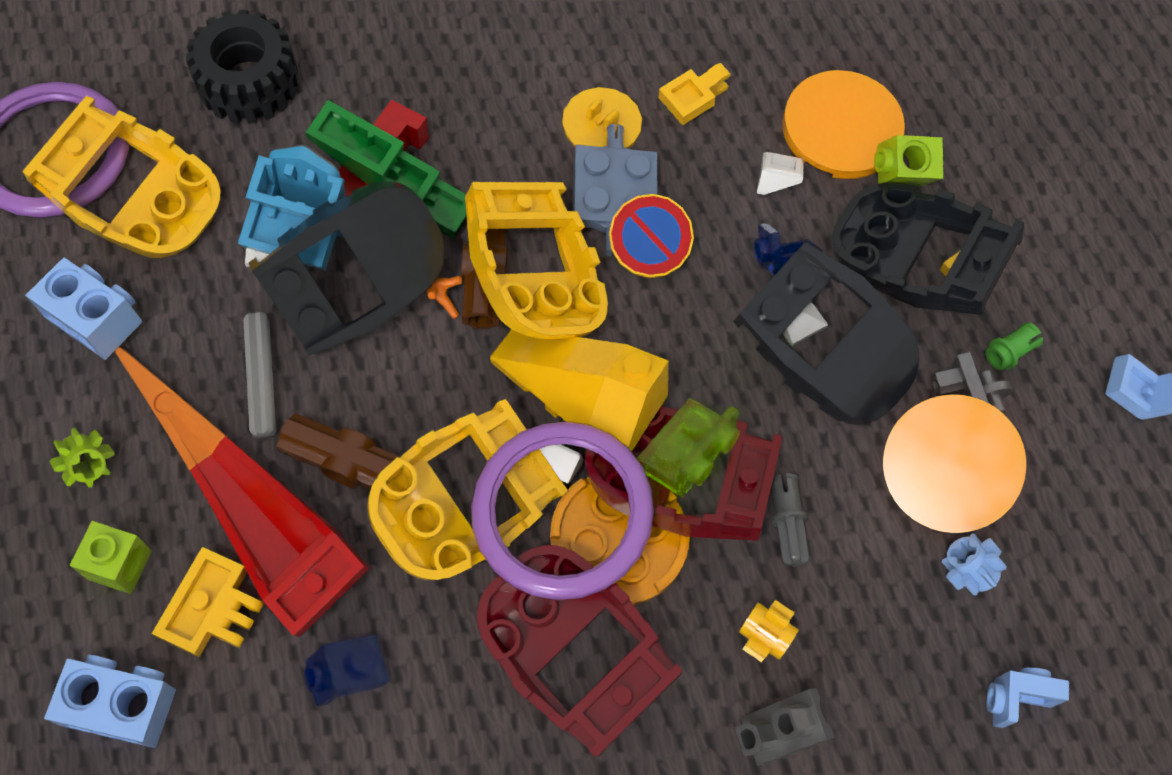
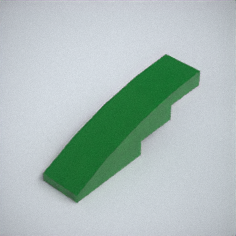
M327 100L306 131V137L366 184L393 181L411 188L425 203L441 232L454 239L467 218L466 194L440 180L439 170L403 151V141Z

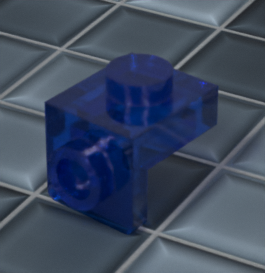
M768 223L758 225L759 238L754 240L755 256L758 263L762 264L774 276L805 242L823 252L822 249L808 239L780 244V234Z
M377 635L324 644L306 660L305 683L308 690L314 694L317 706L328 705L339 696L380 688L389 682Z

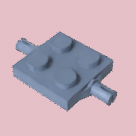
M615 124L607 126V146L576 145L573 156L572 211H578L585 226L584 228H593L606 233L605 255L612 257L613 254L610 246L609 231L612 219L620 207L636 196L657 195V152L624 148V127L619 124L616 132Z

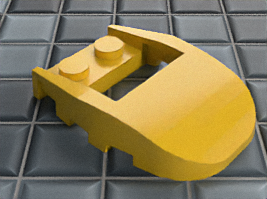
M87 95L22 171L28 182L80 227L125 249L150 258L170 257L190 247L214 218L220 201V186L215 174L194 154L188 155L177 146L174 137L161 129L156 132L137 123V118L120 110L115 116L95 107V99ZM118 136L158 163L109 224L70 200L68 195Z
M472 182L465 195L470 259L489 303L499 319L509 328L523 335L540 339L583 337L597 329L606 318L608 306L605 284L598 281L595 269L600 260L596 248L588 247L581 233L585 226L578 211H567L561 198V195L567 190L564 183ZM553 228L565 272L496 274V262L492 250H488L485 235L487 229Z
M506 399L497 402L494 408L486 413L476 416L473 412L457 419L454 423L435 432L432 430L417 439L416 444L400 458L397 457L382 470L374 481L367 503L371 526L395 563L408 574L423 580H440L455 576L485 560L480 552L472 527L428 462L469 435L488 461L502 444L520 432L527 430ZM540 449L532 451L520 459L506 474L502 482L521 510L498 526L501 539L508 548L515 538L543 515L541 511L552 500L563 496L568 491Z

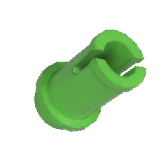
M1027 322L1004 338H994L989 343V347L985 352L987 361L997 370L1013 369L1018 364V359L1043 344V337H1038L1031 341L1032 338L1041 334L1040 330L1034 324Z

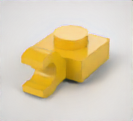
M722 63L714 65L699 77L690 69L661 87L658 98L683 126L714 106L716 96L728 89L729 86L724 80L729 78L731 74Z

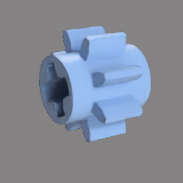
M975 534L954 541L947 551V558L942 559V563L950 571L946 578L957 590L966 586L973 595L997 586L1001 577V571L1005 570L1007 566L999 558L1002 551L993 540L989 538L982 543Z

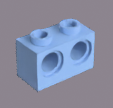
M66 258L58 262L25 295L47 320L104 360L143 322L132 308L136 303L135 300L123 288L116 284L109 288L104 284L105 280L89 265L84 264L79 268Z
M87 655L85 662L67 658L44 719L63 727L156 748L176 692L175 688L163 681L165 674L142 666H135L133 674L115 670L117 662L95 655ZM98 682L99 692L96 698L91 703L82 705L81 695L83 690L89 684ZM146 693L148 701L145 709L139 715L130 717L128 707L131 700L138 694Z

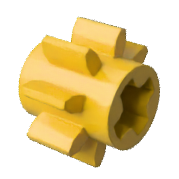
M776 599L769 609L758 602L739 630V633L748 639L742 650L761 663L768 654L780 660L799 629L789 623L795 612Z

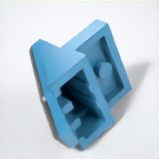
M305 144L276 148L270 152L268 158L259 155L245 197L251 203L238 244L244 248L265 254L272 253L279 247L277 239L291 227L293 229L310 217L313 214L312 210L327 201L331 204L345 198V180L341 178L339 169ZM337 230L316 244L299 252L298 256L304 265L326 271L336 236L343 237L341 232Z

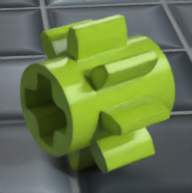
M72 428L71 435L63 441L54 440L53 444L59 451V457H55L49 462L54 472L64 471L62 479L67 486L70 487L77 480L85 482L91 488L93 487V481L102 474L110 475L111 472L106 466L105 459L111 458L115 454L109 444L100 445L103 438L97 430L94 429L87 436L79 434L76 428ZM84 453V461L80 462L79 455Z

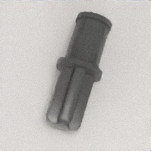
M786 473L787 492H784L781 474L773 477L771 486L775 515L771 518V523L774 527H777L783 564L785 566L799 567L810 560L805 523L809 518L808 514L802 510L798 476Z

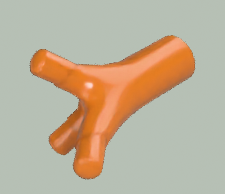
M437 277L433 284L425 290L428 298L437 300L452 319L459 316L458 311L447 295V289L462 284V277Z

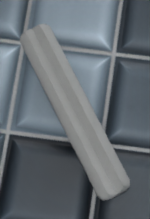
M248 313L243 318L249 431L254 438H268L276 433L270 322L266 313Z

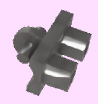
M970 352L957 355L952 366L934 372L931 378V384L936 397L942 395L970 396L991 404L1002 413L1006 412L1002 399L1008 397L1013 391L1010 382H995L991 370L983 371L978 375Z
M817 688L808 689L741 717L743 724L737 726L735 731L743 754L746 757L754 755L757 766L835 738L832 728L828 725L822 714L820 695Z

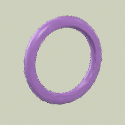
M66 82L38 83L18 89L0 99V129L13 116L29 107L57 101L80 104L86 95L95 99V107L115 116L119 110L112 101L99 92L85 86ZM117 136L108 146L105 160L98 171L86 182L74 188L68 195L69 199L83 208L99 199L114 185L124 169L129 152V144ZM0 183V209L20 216L36 218L65 215L47 197H25L11 192Z
M573 422L541 424L520 432L502 444L486 462L476 482L471 504L473 532L480 552L493 571L511 586L535 597L553 600L583 598L605 590L625 576L640 558L651 534L654 515L650 483L643 466L631 450L607 432L590 425ZM568 444L581 446L596 452L613 465L622 477L628 492L630 513L623 538L607 559L584 572L558 576L541 573L527 567L511 554L502 541L496 525L495 505L498 490L506 474L520 459L532 451L546 446Z

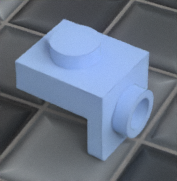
M1132 355L1118 356L1114 359L1105 394L1142 420L1172 414V373L1158 376Z
M1022 668L1021 672L1010 670L995 678L994 683H991L988 688L986 699L987 710L993 713V727L1005 728L1017 723L1019 718V702L1052 708L1069 701V681L1051 678V672L1041 668Z

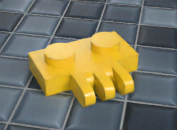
M202 547L151 634L197 657H200L211 636L240 648L244 638L240 634L228 629L233 623L246 630H250L254 620L239 613L241 606L259 613L264 603L238 590L247 574L243 565Z

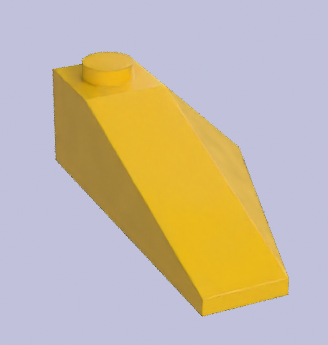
M511 329L490 356L491 363L524 392H531L545 404V410L553 417L559 416L565 422L586 424L607 432L627 446L631 452L668 396L669 361L628 344L581 337L540 339L523 335Z

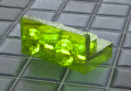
M689 398L637 457V460L643 466L647 476L683 498L694 484L701 486L712 471L714 466L713 460L720 452L727 454L736 443L740 430L736 428L739 410L729 406L723 415L720 416L692 398Z

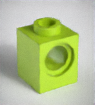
M896 135L877 144L878 149L874 157V166L878 172V184L901 183L925 186L943 179V137ZM903 154L909 160V168L903 161Z
M91 521L69 566L87 580L132 594L152 550L137 535Z

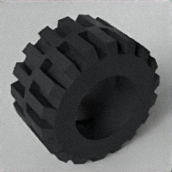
M239 10L238 14H231L230 11L223 12V17L218 19L214 17L206 20V27L199 26L193 32L196 39H189L187 44L189 53L186 54L188 69L204 106L208 110H213L215 116L221 119L228 115L230 122L240 123L241 118H246L248 124L257 123L256 117L264 116L265 120L274 117L273 110L277 109L282 112L287 107L285 99L293 100L296 95L295 87L299 86L298 69L285 29H280L279 22L275 19L267 20L264 13L256 12L254 15H251L248 10ZM258 62L246 70L230 71L232 67L240 63Z

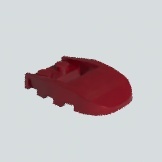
M662 404L632 450L634 456L643 466L652 489L654 507L652 526L685 537L758 541L783 436L774 433L772 441H768L746 433L748 423L731 417L726 422L705 415L704 407L686 404L685 410L665 408ZM684 442L731 451L715 514L704 513L703 517L676 514L677 509L666 507ZM586 449V470L593 489L606 504L629 516L628 492L622 477L610 462L598 453Z
M557 545L538 546L525 551L517 557L527 567L541 573L558 576L578 574L594 568L592 564L576 552ZM498 575L487 586L478 605L477 624L483 642L494 659L499 661L511 679V685L524 699L529 700L559 728L569 732L588 747V751L595 757H599L611 743L681 676L682 669L677 663L673 664L659 644V637L631 603L630 597L617 583L612 584L605 590L583 598L553 600L535 597L511 586ZM607 609L639 644L581 701L568 711L536 675L600 613Z

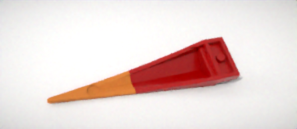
M118 347L115 353L196 480L236 550L262 601L293 636L301 637L370 567L342 537V533L129 352Z

